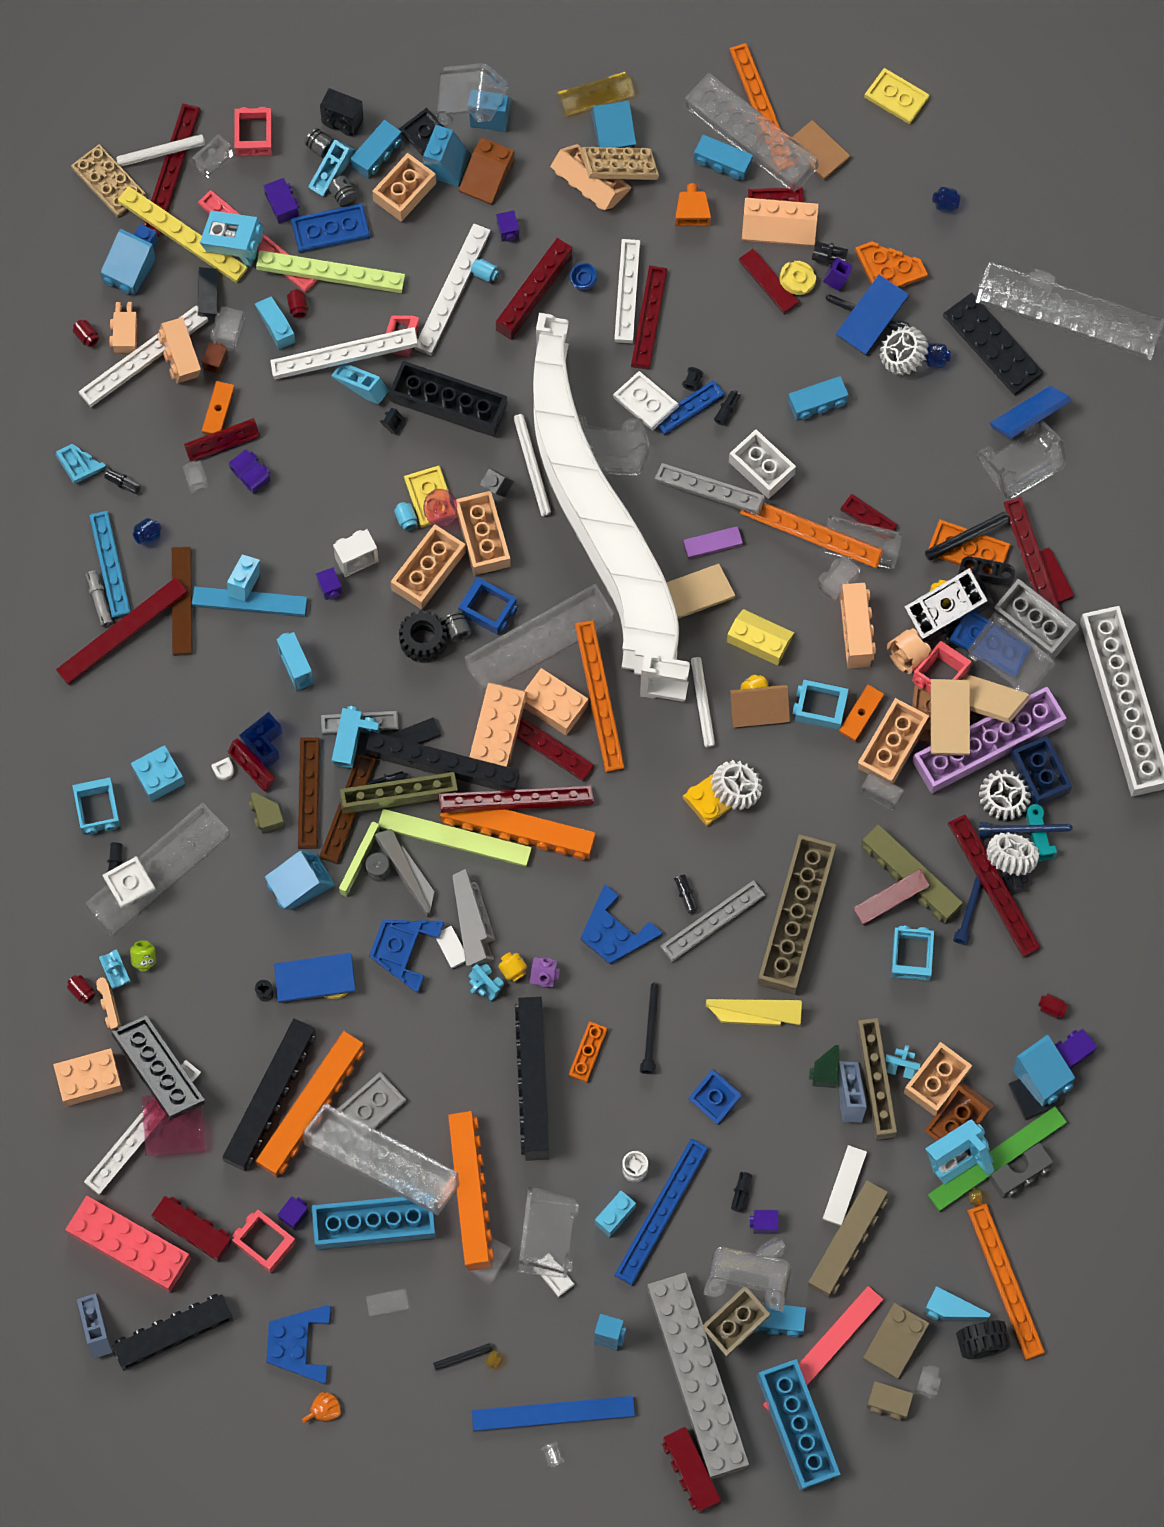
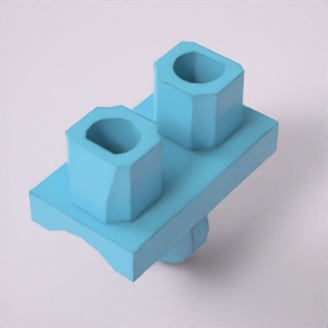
M117 949L99 957L112 990L131 982Z
M476 964L468 976L471 979L469 983L473 986L470 992L473 995L477 992L481 996L486 995L490 1001H493L504 986V982L498 977L493 981L488 977L491 975L492 970L487 964L480 967Z
M905 1045L904 1050L896 1048L895 1054L902 1056V1058L886 1054L885 1058L887 1073L895 1075L898 1065L905 1067L903 1077L908 1079L914 1077L917 1070L920 1069L921 1063L906 1060V1057L911 1059L915 1057V1053L908 1052V1045Z

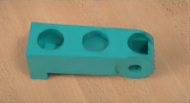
M1033 804L1028 807L1026 814L1027 825L1044 824V810L1040 805ZM1030 832L1031 842H1034L1038 848V862L1055 859L1057 854L1056 846H1049L1046 832Z

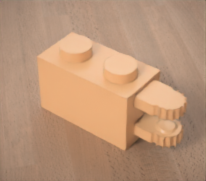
M116 302L113 319H110V330H113V336H110V347H113L115 354H130L137 349L136 312H132V302H127V312H121V303Z

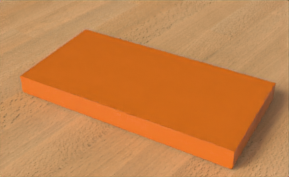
M939 519L928 549L968 529ZM981 535L937 558L959 566L962 559L967 556L1004 563L1011 544ZM971 564L964 566L967 569L974 568ZM990 568L983 569V572L986 574L992 573V570Z

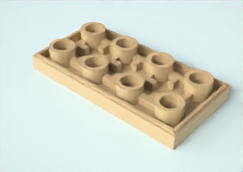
M100 144L71 165L73 171L117 217H120L128 210L118 203V198L128 186L144 197L146 196L145 192Z
M582 147L581 149L589 179L657 180L659 177L650 148Z
M719 564L666 582L678 619L735 597Z
M966 674L961 679L970 680V711L1010 723L1030 700L1028 693Z
M931 679V755H970V680Z

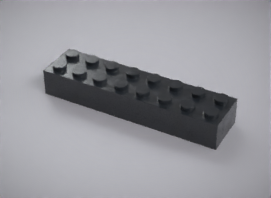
M542 997L518 998L519 1004H515V1021H519V1023H516V1040H520V1042H516L517 1059H521V1061H517L518 1078H522V1080H518L519 1097H523V1100H519V1115L524 1116V1119H520V1136H524V1138H521V1155H525V1161L549 1160Z

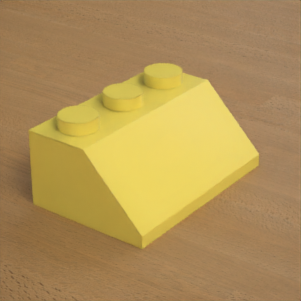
M743 609L728 632L727 643L778 666L794 632Z

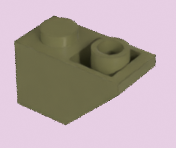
M255 792L250 793L252 800L248 801L251 811H256L257 817L254 818L257 829L261 828L262 834L284 828L278 804Z

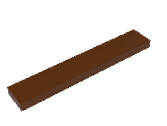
M172 547V580L176 577L188 591L185 596L172 605L173 655H192L191 547Z
M300 737L298 849H318L319 737Z
M358 753L345 788L367 785L377 759ZM339 803L320 853V859L335 864L339 863L357 812L342 814L341 804Z

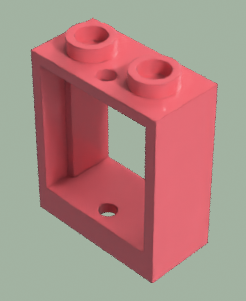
M242 107L235 109L234 148L236 157L272 156L271 108L259 107L249 109ZM266 119V141H240V120Z
M942 641L936 645L930 652L929 657L918 666L913 674L912 681L915 685L925 689L930 694L931 679L924 674L937 658L958 671L952 680H961L969 672L972 662Z
M257 1210L247 1217V1223L243 1228L239 1227L235 1231L232 1241L235 1246L271 1274L296 1244L295 1238L270 1218ZM259 1219L284 1238L267 1261L242 1242V1239Z

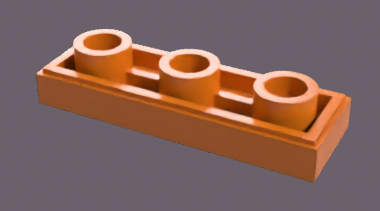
M216 381L202 427L203 434L209 435L223 429L235 389L234 385Z
M867 685L841 726L839 733L855 742L882 700L884 693Z
M589 1021L569 1072V1077L585 1083L588 1082L608 1028ZM590 1049L592 1052L586 1054L584 1051Z

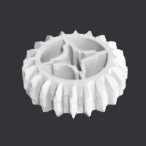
M908 326L904 328L898 327L897 332L892 330L891 336L886 335L887 340L882 341L884 346L880 348L882 352L880 357L882 364L888 371L896 375L900 374L903 376L905 373L910 375L911 370L916 371L917 366H922L921 362L926 360L924 355L928 354L927 348L929 345L926 342V337L920 330ZM894 355H896L897 362L894 361Z
M734 760L729 763L725 762L723 765L718 766L712 775L711 785L713 786L711 791L715 792L714 797L720 798L719 803H726V807L730 805L733 810L738 807L740 811L744 807L748 809L761 796L763 786H761L762 780L758 779L759 773H754V768H748V763L742 765L741 761L735 763Z
M1006 769L1003 771V774L997 770L995 775L990 773L989 779H984V784L980 786L982 791L979 792V797L982 798L980 804H986L983 808L984 811L990 809L989 816L995 813L996 819L1003 816V820L1006 821L1007 816L1014 820L1015 815L1020 817L1021 811L1026 812V806L1030 804L1029 798H1031V793L1028 792V786H1024L1025 780L1020 781L1021 774L1015 777L1014 770L1010 774H1007ZM1006 783H1009L1014 787H1009ZM998 784V791L994 795H990V789ZM1002 792L1008 794V798L1002 796ZM1020 795L1019 803L1012 807V799ZM995 803H1001L1004 807L998 806Z
M1009 832L1006 834L1000 833L991 838L986 854L988 856L987 860L991 861V865L996 866L997 870L1001 869L1003 873L1008 872L1010 875L1013 873L1017 876L1020 873L1022 875L1031 873L1037 866L1039 859L1038 848L1034 842H1029V838L1025 839L1023 835L1018 836L1016 833L1010 834Z

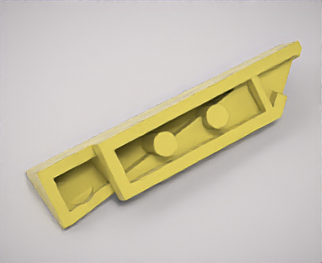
M706 1000V1007L716 1015L721 1023L780 1026L781 1022L800 1025L801 1000Z

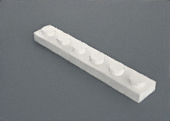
M622 239L614 339L616 343L633 344L640 240Z

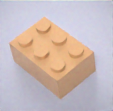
M407 153L372 191L373 201L402 222L436 185V173Z
M183 317L162 323L157 337L160 345H164L165 351H163L166 362L170 363L171 369H169L172 380L175 379L178 384L197 378L201 368Z
M542 668L524 690L527 691L524 708L566 736L588 707V698Z
M940 1042L905 1087L904 1094L935 1116L957 1085L968 1075L972 1065Z
M111 1048L53 1064L65 1107L123 1091Z

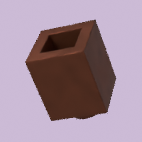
M209 342L201 361L203 369L220 375L228 357L227 348L220 343L214 344Z

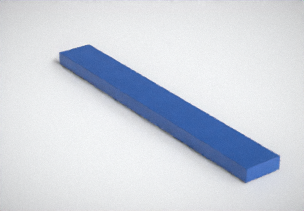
M690 1139L614 1277L631 1286L633 1285L708 1151V1147Z
M633 1396L472 1410L473 1432L635 1417Z

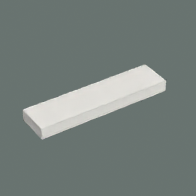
M848 1145L822 1220L841 1226L867 1153L866 1151Z

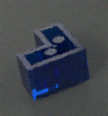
M268 712L239 735L240 741L266 769L280 759L278 750L271 742L282 734V728L279 722Z

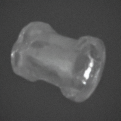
M558 1442L541 1448V1451L545 1453L548 1468L564 1463V1459L561 1458L558 1450Z

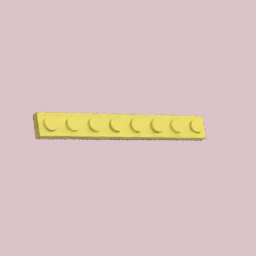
M128 186L118 198L119 204L235 283L247 271V266L231 255L206 252L200 244L202 238L200 234Z

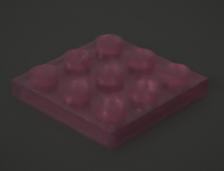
M153 1095L141 1097L145 1156L206 1151L202 1106L169 1120Z

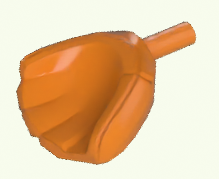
M328 1392L319 1393L310 1407L311 1413L302 1418V1422L305 1423L313 1417L324 1422L337 1419L341 1412L340 1404L336 1397Z

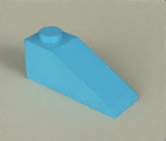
M334 139L308 187L324 197L329 191V184L346 169L356 149L341 140Z
M272 296L255 303L278 350L294 344V332Z
M346 363L340 364L331 375L332 378L353 392L378 405L389 392V389L379 376Z
M937 1286L925 1308V1312L928 1313L927 1316L934 1320L987 1321L990 1313Z

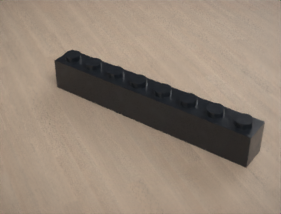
M372 731L366 746L367 756L434 774L454 772L455 779L499 791L515 790L519 779V770Z
M293 1018L222 1156L224 1162L243 1171H246L247 1167L250 1168L255 1159L253 1155L256 1149L260 1150L264 1139H262L264 1133H268L273 1124L271 1120L274 1114L277 1115L282 1106L280 1102L283 1097H287L291 1088L289 1087L291 1080L297 1078L299 1073L298 1067L301 1062H305L308 1056L306 1051L309 1045L313 1046L317 1035H315L314 1027Z

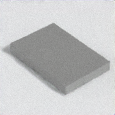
M379 1072L341 1105L336 1112L363 1140L407 1101L388 1079Z

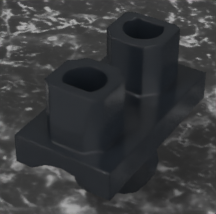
M816 241L812 260L832 264L836 258L846 261L848 249L834 246V243L829 245Z

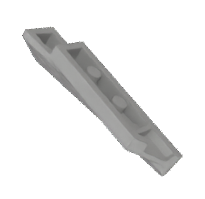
M392 829L376 833V842L421 909L429 917L435 894L434 890L403 846L400 847Z
M464 869L452 877L466 965L473 966L495 961L488 944L495 940L479 886L476 882L471 883L468 870Z

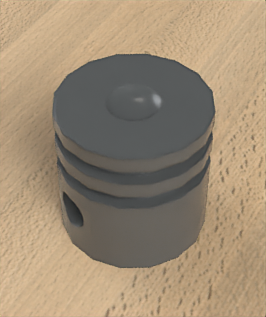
M314 128L306 137L304 144L318 156L324 158L334 140L319 128Z
M346 176L334 179L328 186V190L340 207L351 204L358 196V193Z
M462 611L450 613L442 619L452 642L461 641L471 634V629Z
M381 853L371 854L366 860V871L371 880L380 882L389 875L388 859Z

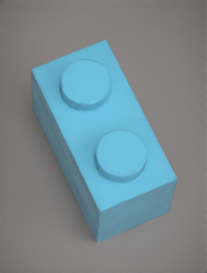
M242 554L227 581L229 597L242 601L247 600L260 576V560Z
M620 1191L595 1219V1226L610 1238L634 1211L636 1203L624 1192Z

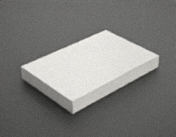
M640 371L613 394V398L652 431L679 407L675 400Z

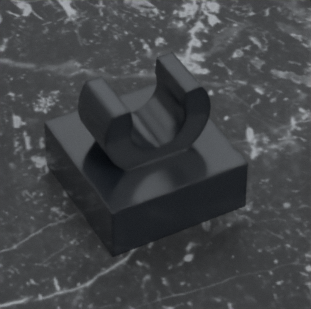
M391 408L389 412H385L386 417L384 420H380V423L391 434L396 435L405 419L397 409Z
M1007 873L1003 876L1004 883L1010 894L1017 893L1023 888L1024 883H1028L1027 875L1017 876L1013 873L1011 875Z

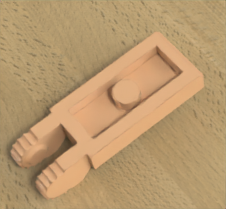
M100 977L96 985L97 990L103 995L101 1005L108 1017H105L108 1029L115 1030L121 1027L112 987L107 979Z

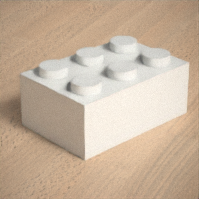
M754 430L729 453V463L768 499L795 475L796 466L757 430Z

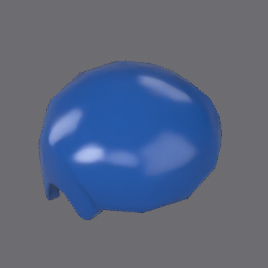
M580 263L574 266L570 273L571 283L579 290H589L597 282L598 274L596 268L590 263Z

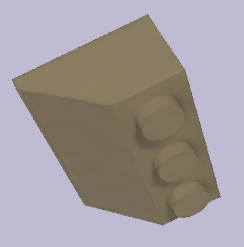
M745 1285L702 1328L728 1357L771 1316V1313L755 1292Z

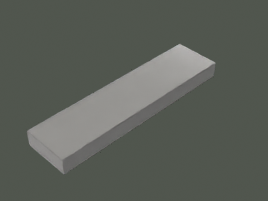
M397 711L362 713L363 720H365V717L376 719V722L381 727L380 732L398 731ZM341 714L321 715L322 735L337 734Z

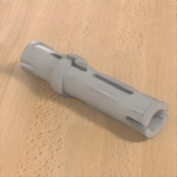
M89 571L85 574L90 587L89 593L90 595L92 594L101 626L106 627L113 624L104 597V588L101 586L97 571Z

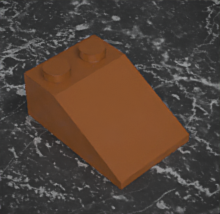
M481 137L472 154L459 192L492 205L515 161L514 150Z
M961 1082L924 1132L938 1141L971 1119L976 1125L981 1124L994 1105L966 1083Z

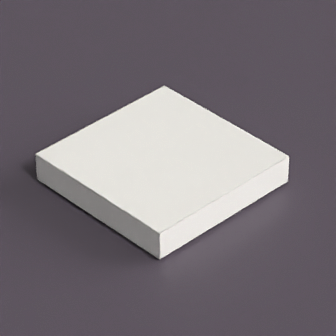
M137 856L102 875L121 909L156 890Z

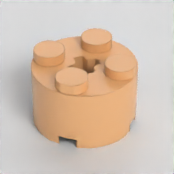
M914 628L905 630L887 644V650L892 652L890 655L891 660L902 672L907 670V674L915 671L929 657L931 652L930 646L921 640Z

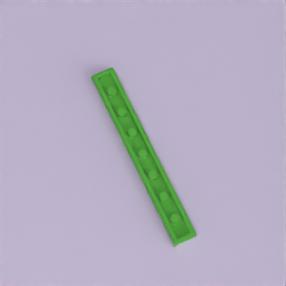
M1056 1107L1050 1109L989 1152L994 1161L992 1163L994 1172L1018 1158L1067 1123ZM975 1164L948 1183L942 1184L929 1193L928 1198L940 1212L989 1178L991 1174L987 1175L978 1164Z

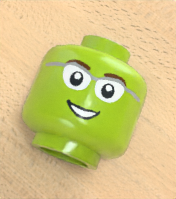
M148 941L136 942L130 949L132 966L140 971H147L150 967L154 966L156 963L154 945Z

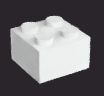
M368 529L356 531L351 537L341 538L333 544L335 559L344 577L379 562L377 547Z

